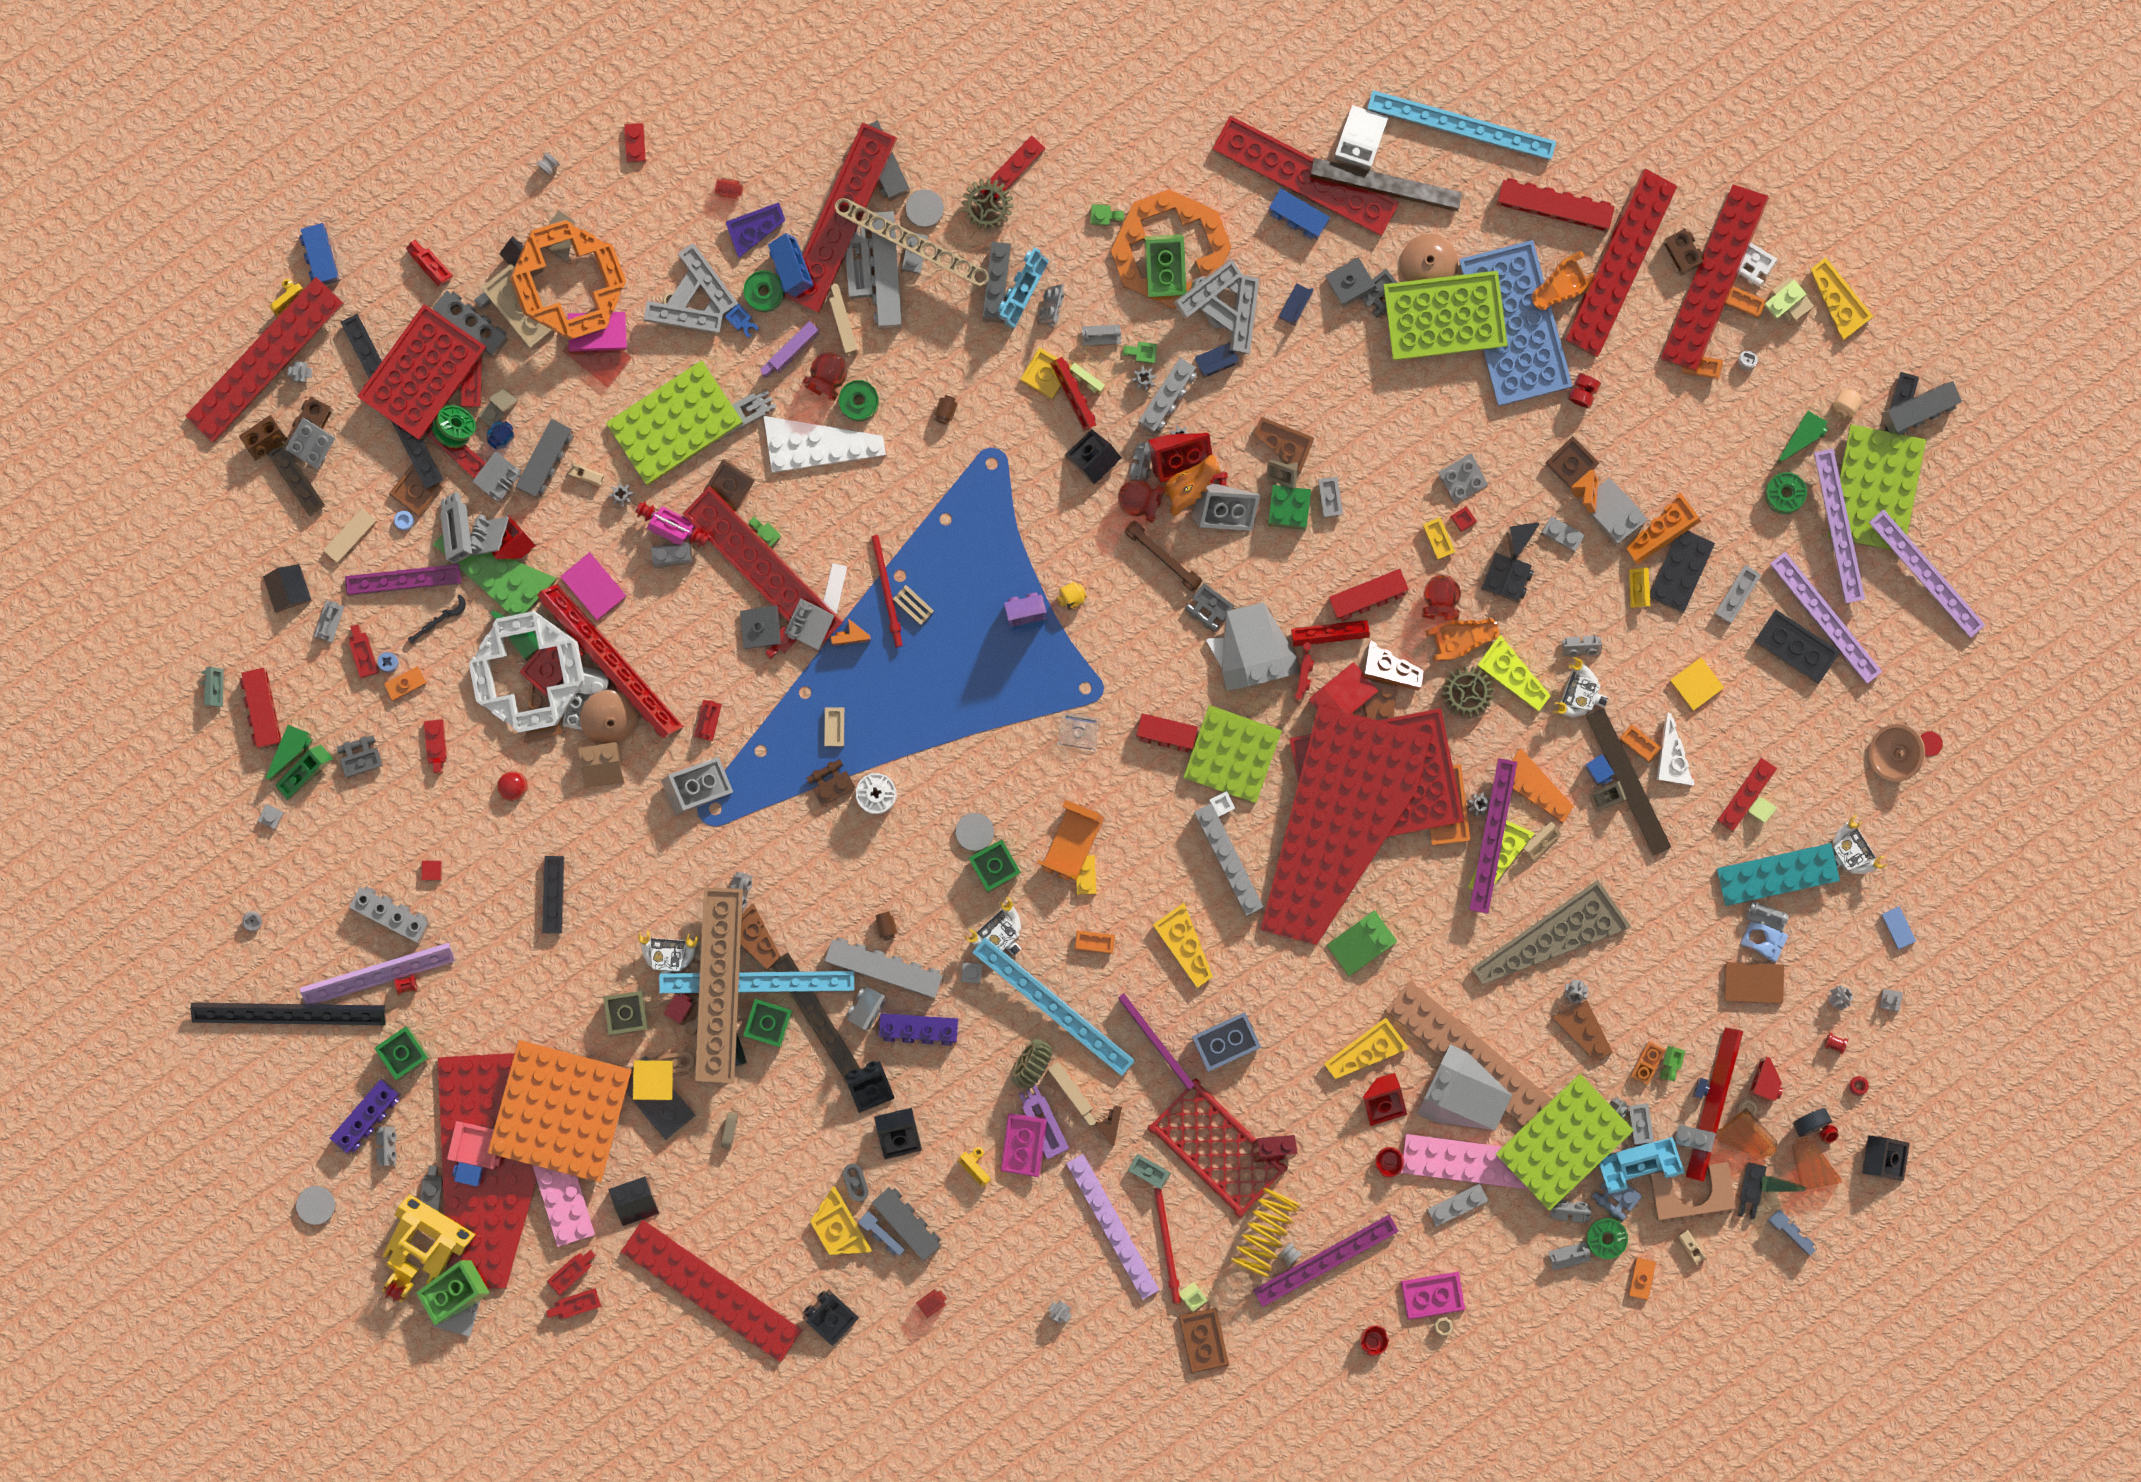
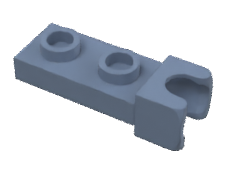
M1777 1210L1767 1221L1776 1230L1781 1229L1808 1256H1811L1816 1251L1813 1248L1815 1244L1807 1236L1803 1238L1799 1234L1801 1230L1794 1223L1789 1224L1788 1221L1790 1219L1781 1210Z
M867 1211L858 1223L867 1231L872 1230V1236L877 1241L881 1242L883 1240L888 1245L886 1249L894 1256L898 1254L900 1256L905 1249L877 1224L879 1220Z

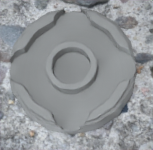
M922 189L916 191L906 202L907 216L918 227H931L937 224L943 216L944 205L942 199L931 190Z
M981 813L966 814L959 820L956 826L958 842L969 851L983 850L993 840L994 828L992 822Z
M321 1186L306 1188L299 1194L296 1201V1210L299 1217L311 1225H320L327 1222L333 1216L336 1206L333 1194Z

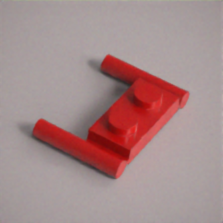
M1308 642L1302 648L1303 658L1297 693L1294 697V702L1297 704L1301 702L1305 690L1309 691L1311 679L1307 678L1308 672L1313 670L1314 661L1311 660V655H1307L1311 649V644Z

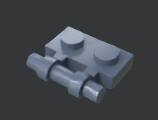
M1604 1181L1599 1186L1605 1191L1603 1195L1595 1191L1591 1196L1597 1201V1205L1603 1206L1610 1212L1613 1218L1616 1217L1621 1222L1626 1217L1621 1212L1622 1208L1625 1207L1628 1211H1631L1642 1198L1628 1184V1189L1609 1194ZM1609 1196L1619 1202L1616 1207L1607 1200Z

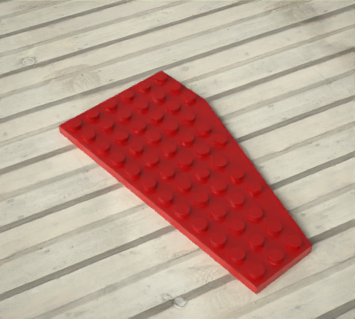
M1318 706L1261 926L1262 931L1318 944L1416 793L1432 734Z
M514 1053L438 1057L444 1215L475 1234L472 1243L460 1256L452 1252L447 1262V1270L461 1260H471L487 1289L507 1288L537 1181L535 1172L531 1164L501 1157L499 1167L496 1166L495 1170L483 1167L484 1170L480 1186L478 1187L454 1181L455 1177L452 1176L455 1165L458 1166L459 1162L448 1160L447 1158L456 1121L494 1129Z

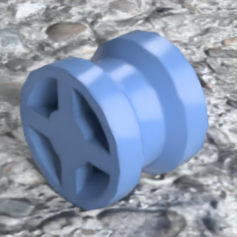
M390 652L382 653L377 662L380 669L388 673L394 672L399 665L398 658Z

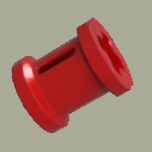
M414 975L406 979H395L398 996L405 992L418 991Z
M1829 1032L1824 1048L1836 1050L1839 1054L1843 1055L1848 1039L1839 1038Z

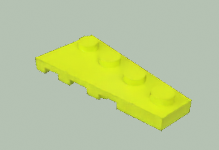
M1499 635L1477 665L1538 712L1551 696L1501 635Z
M1506 820L1494 884L1535 833ZM1476 870L1467 887L1471 890H1473Z

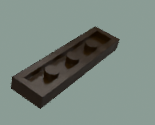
M284 443L268 452L267 455L307 514L312 516L326 505L290 452L285 449Z

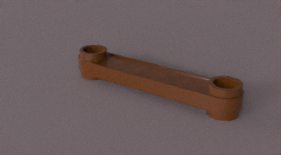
M1133 520L1124 530V533L1130 539L1141 542L1182 578L1181 583L1191 592L1201 585L1203 580L1195 572L1190 571L1189 573L1144 533L1145 529L1137 521Z

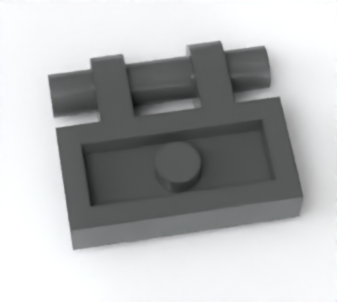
M1387 269L1372 279L1377 289L1360 298L1368 308L1373 304L1377 306V309L1372 312L1376 318L1381 314L1387 313L1386 303H1382L1380 300L1384 296L1383 285L1398 283Z
M1203 583L1192 598L1198 604L1194 608L1188 603L1184 610L1190 613V617L1202 622L1206 629L1210 628L1216 632L1219 626L1214 623V620L1218 618L1223 622L1226 618V611L1232 610L1234 605ZM1202 607L1212 613L1209 618L1200 612Z
M374 735L369 737L363 736L360 737V740L347 741L343 743L344 745L337 746L339 754L344 752L347 754V757L340 759L346 778L383 767L378 748L370 749L369 744L376 743ZM363 747V752L353 754V749Z

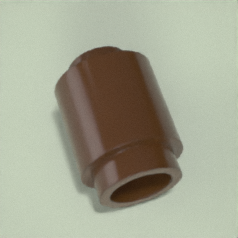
M945 395L944 398L940 397L934 413V420L949 425L958 406V403L955 402L956 399Z
M890 911L875 915V924L879 938H884V941L894 939L898 931Z

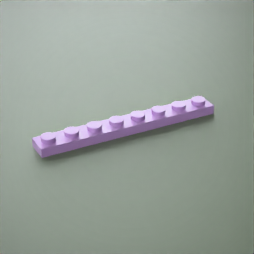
M1834 449L1814 452L1845 604L1865 600Z
M1885 510L1880 511L1868 522L1969 638L1985 626L1981 619Z
M1786 552L1769 564L1866 684L1882 672Z
M446 943L300 988L305 1004H317L397 978L455 962V957L450 944Z
M1084 1154L1066 1163L1142 1300L1159 1291Z

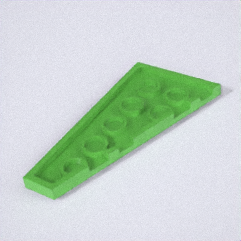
M442 534L433 545L445 555ZM491 552L474 556L470 555L456 563L460 565V569L510 615L527 613L539 600L536 595L541 590L551 587L557 580L553 576L516 560L496 559Z

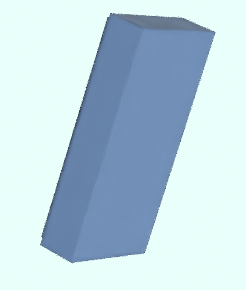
M1900 906L1881 914L1897 949L1916 942Z

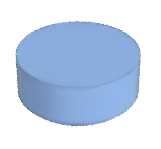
M400 511L394 517V524L398 529L406 531L413 526L414 518L409 512Z

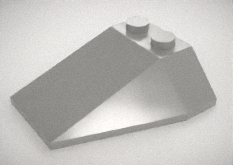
M1264 602L1226 611L1222 676L1226 691L1264 683L1300 672L1296 653Z
M1450 1044L1417 1114L1435 1123L1496 1130L1512 1094L1468 1052Z

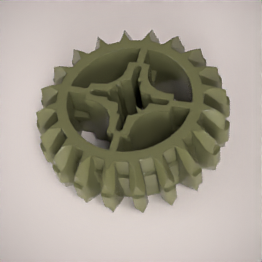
M988 178L985 184L984 180L980 179V186L977 182H973L974 189L972 187L967 188L970 194H963V197L968 200H963L962 205H967L968 207L963 208L962 211H969L965 218H973L970 222L971 225L977 221L978 229L984 224V230H988L990 224L994 230L996 228L995 223L1000 227L1003 225L1001 219L1005 222L1008 221L1006 215H1011L1012 211L1007 208H1013V204L1008 203V201H1011L1013 197H1006L1010 190H1002L1005 184L1002 183L1000 187L996 186L998 180L991 184V178ZM981 190H990L986 197L974 196ZM995 192L1001 197L1003 207L995 202ZM991 196L990 204H992V206H989L987 210L984 212L986 207H984L985 204H983V202L985 203ZM972 201L981 208L980 216L974 211ZM990 211L1000 212L995 218H985Z
M1465 666L1463 668L1464 673L1457 668V676L1451 672L1449 675L1452 680L1449 678L1445 679L1449 686H1442V689L1447 690V692L1441 694L1442 697H1448L1443 703L1447 704L1450 702L1451 705L1447 709L1451 710L1454 707L1456 710L1453 712V715L1460 711V718H1464L1465 713H1467L1468 719H1471L1472 712L1478 717V710L1482 713L1486 711L1483 705L1486 707L1491 705L1486 700H1493V696L1488 695V693L1494 692V689L1487 688L1492 682L1488 681L1485 683L1484 680L1488 678V675H1484L1481 678L1482 670L1475 674V667H1472L1470 672H1468V668ZM1465 677L1473 678L1468 685L1456 682ZM1477 682L1482 686L1483 698L1475 691ZM1473 685L1470 691L1472 696L1470 697L1469 695L1463 701L1465 694L1463 689L1465 688L1467 690V688ZM1452 687L1460 693L1461 698L1458 704L1452 696ZM1468 700L1480 703L1472 708L1463 707L1464 703Z
M1034 1039L1025 1047L1018 1057L1011 1074V1081L1017 1087L1029 1090L1038 1083L1051 1060V1046L1043 1040Z

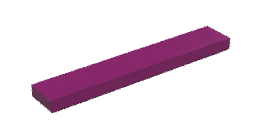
M454 564L345 576L346 593L348 596L461 584L460 565Z
M1124 993L1120 995L1118 999L1187 1090H1192L1195 1087L1193 1082Z

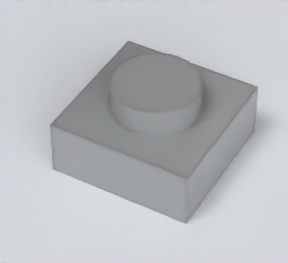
M266 804L258 821L276 830L285 812Z
M963 963L961 982L981 984L982 964Z

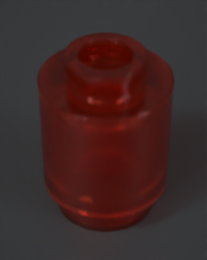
M717 179L715 194H718L719 197L738 199V196L743 194V185H740L739 180Z

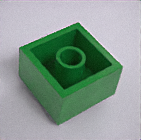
M1273 485L1268 526L1306 530L1311 489H1292L1286 486Z
M1002 839L968 858L987 893L1021 875L1018 866Z
M755 999L743 1036L782 1048L793 1011Z
M405 1026L374 1048L397 1081H400L431 1059L408 1026Z

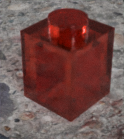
M934 1289L917 1301L916 1304L928 1319L947 1305L945 1303L947 1298L941 1290L937 1292Z

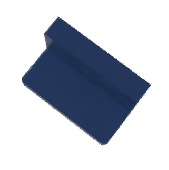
M1296 283L1279 318L1296 326L1314 289H1307Z
M1230 343L1195 357L1203 379L1239 364L1237 354L1229 351Z

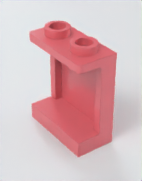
M456 1121L447 1159L495 1170L496 1166L499 1167L501 1156L487 1153L494 1129Z

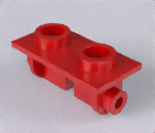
M703 700L694 737L713 741L722 704L712 700Z

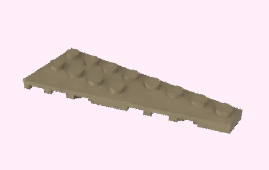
M1597 880L1471 969L1481 984H1485L1624 931L1631 926L1599 880Z

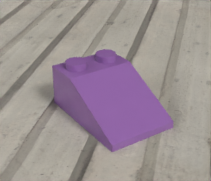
M1037 593L1027 594L1024 599H1019V597L1007 599L1008 602L1004 603L1009 628L1047 619L1043 597Z

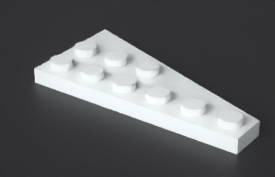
M764 416L772 473L886 456L884 439L881 435Z

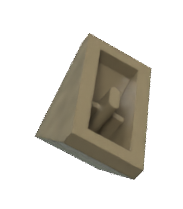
M1620 781L1589 793L1596 812L1626 800Z

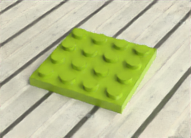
M1208 705L1183 778L1222 792L1227 791L1228 794L1257 803L1282 730Z

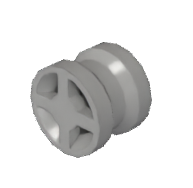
M545 152L544 158L538 161L536 165L551 176L554 168H558L560 163Z
M1291 1242L1278 1256L1283 1258L1289 1267L1302 1253L1300 1250H1296Z

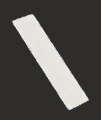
M833 563L824 602L837 614L847 566Z

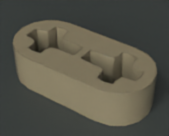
M728 1112L721 1148L729 1150L732 1148L738 1113Z

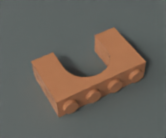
M1729 1162L1708 1165L1710 1192L1702 1204L1694 1207L1684 1205L1677 1199L1673 1189L1672 1177L1665 1178L1663 1172L1650 1173L1656 1220L1668 1223L1674 1222L1673 1218L1681 1217V1220L1693 1219L1692 1215L1700 1214L1702 1218L1712 1216V1212L1719 1211L1720 1215L1731 1213V1209H1736Z

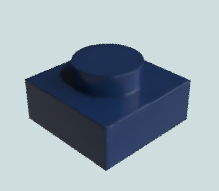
M1698 1078L1693 1097L1702 1099L1703 1096H1707L1710 1085H1707L1708 1080Z

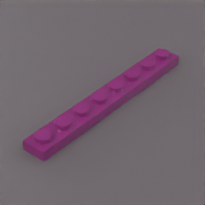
M1500 758L1497 761L1469 906L1470 911L1489 913L1517 762Z
M1389 1214L1253 1289L1261 1306L1264 1307L1399 1231Z

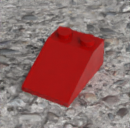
M1209 433L1169 434L1148 440L1153 473L1160 483L1169 481L1174 475L1200 464L1205 458L1213 455Z
M1353 662L1308 700L1317 710L1320 705L1353 714L1378 692V689L1368 678L1363 677L1364 673Z

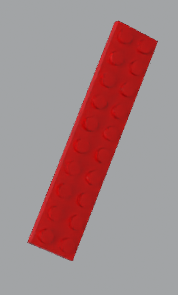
M1229 116L1212 148L1213 151L1381 237L1399 205L1398 201L1384 194L1310 177L1314 158L1232 116Z
M862 122L803 253L813 286L796 297L786 293L785 298L820 313L859 226L840 216L835 210V204L839 199L845 198L867 208L898 139L897 137ZM848 203L840 205V212L845 213L849 210ZM865 212L857 214L858 221H861Z
M1646 168L1642 170L1565 335V341L1595 357H1599L1678 187L1677 185Z
M1732 185L1704 252V262L1697 269L1662 353L1661 359L1663 361L1696 372L1698 371L1769 200L1768 195Z
M315 277L185 416L214 443L345 303L318 277Z
M708 486L684 511L683 515L696 528L700 527L701 533L707 531L708 540L773 606H778V611L788 622H790L800 599L835 615L821 646L844 623L711 486Z
M558 584L543 589L536 595L540 599L541 604L552 612L554 619L560 622L565 627L566 632L576 639L579 647L591 656V660L596 665H599L604 675L615 683L617 690L623 693L629 699V703L639 710L642 718L654 727L657 735L664 739L679 732L684 727Z
M645 1220L640 1222L620 1251L779 1362L783 1360L803 1331Z

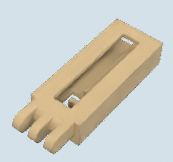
M833 284L831 289L834 297L829 299L845 354L848 357L858 354V350L838 284Z
M1056 1062L1048 1068L1049 1072L1090 1126L1095 1125L1096 1121L1089 1112L1093 1109L1060 1063Z

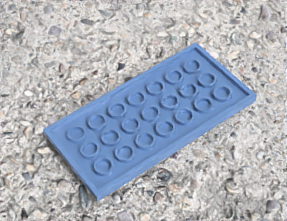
M1531 240L1459 259L1462 275L1498 271L1508 346L1483 350L1497 405L1502 406L1572 388L1573 385L1552 308L1549 306L1546 310H1540L1533 304L1531 298L1532 292L1544 283L1534 241Z

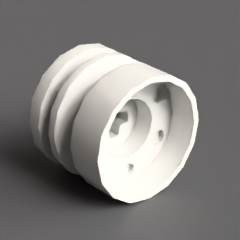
M871 773L859 781L856 788V799L860 807L867 813L881 815L888 812L894 806L897 799V790L893 781L886 775ZM875 788L882 792L877 799L871 796Z

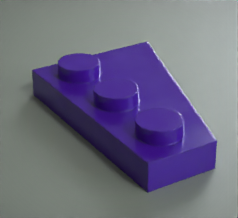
M778 202L726 221L725 223L738 258L786 220Z

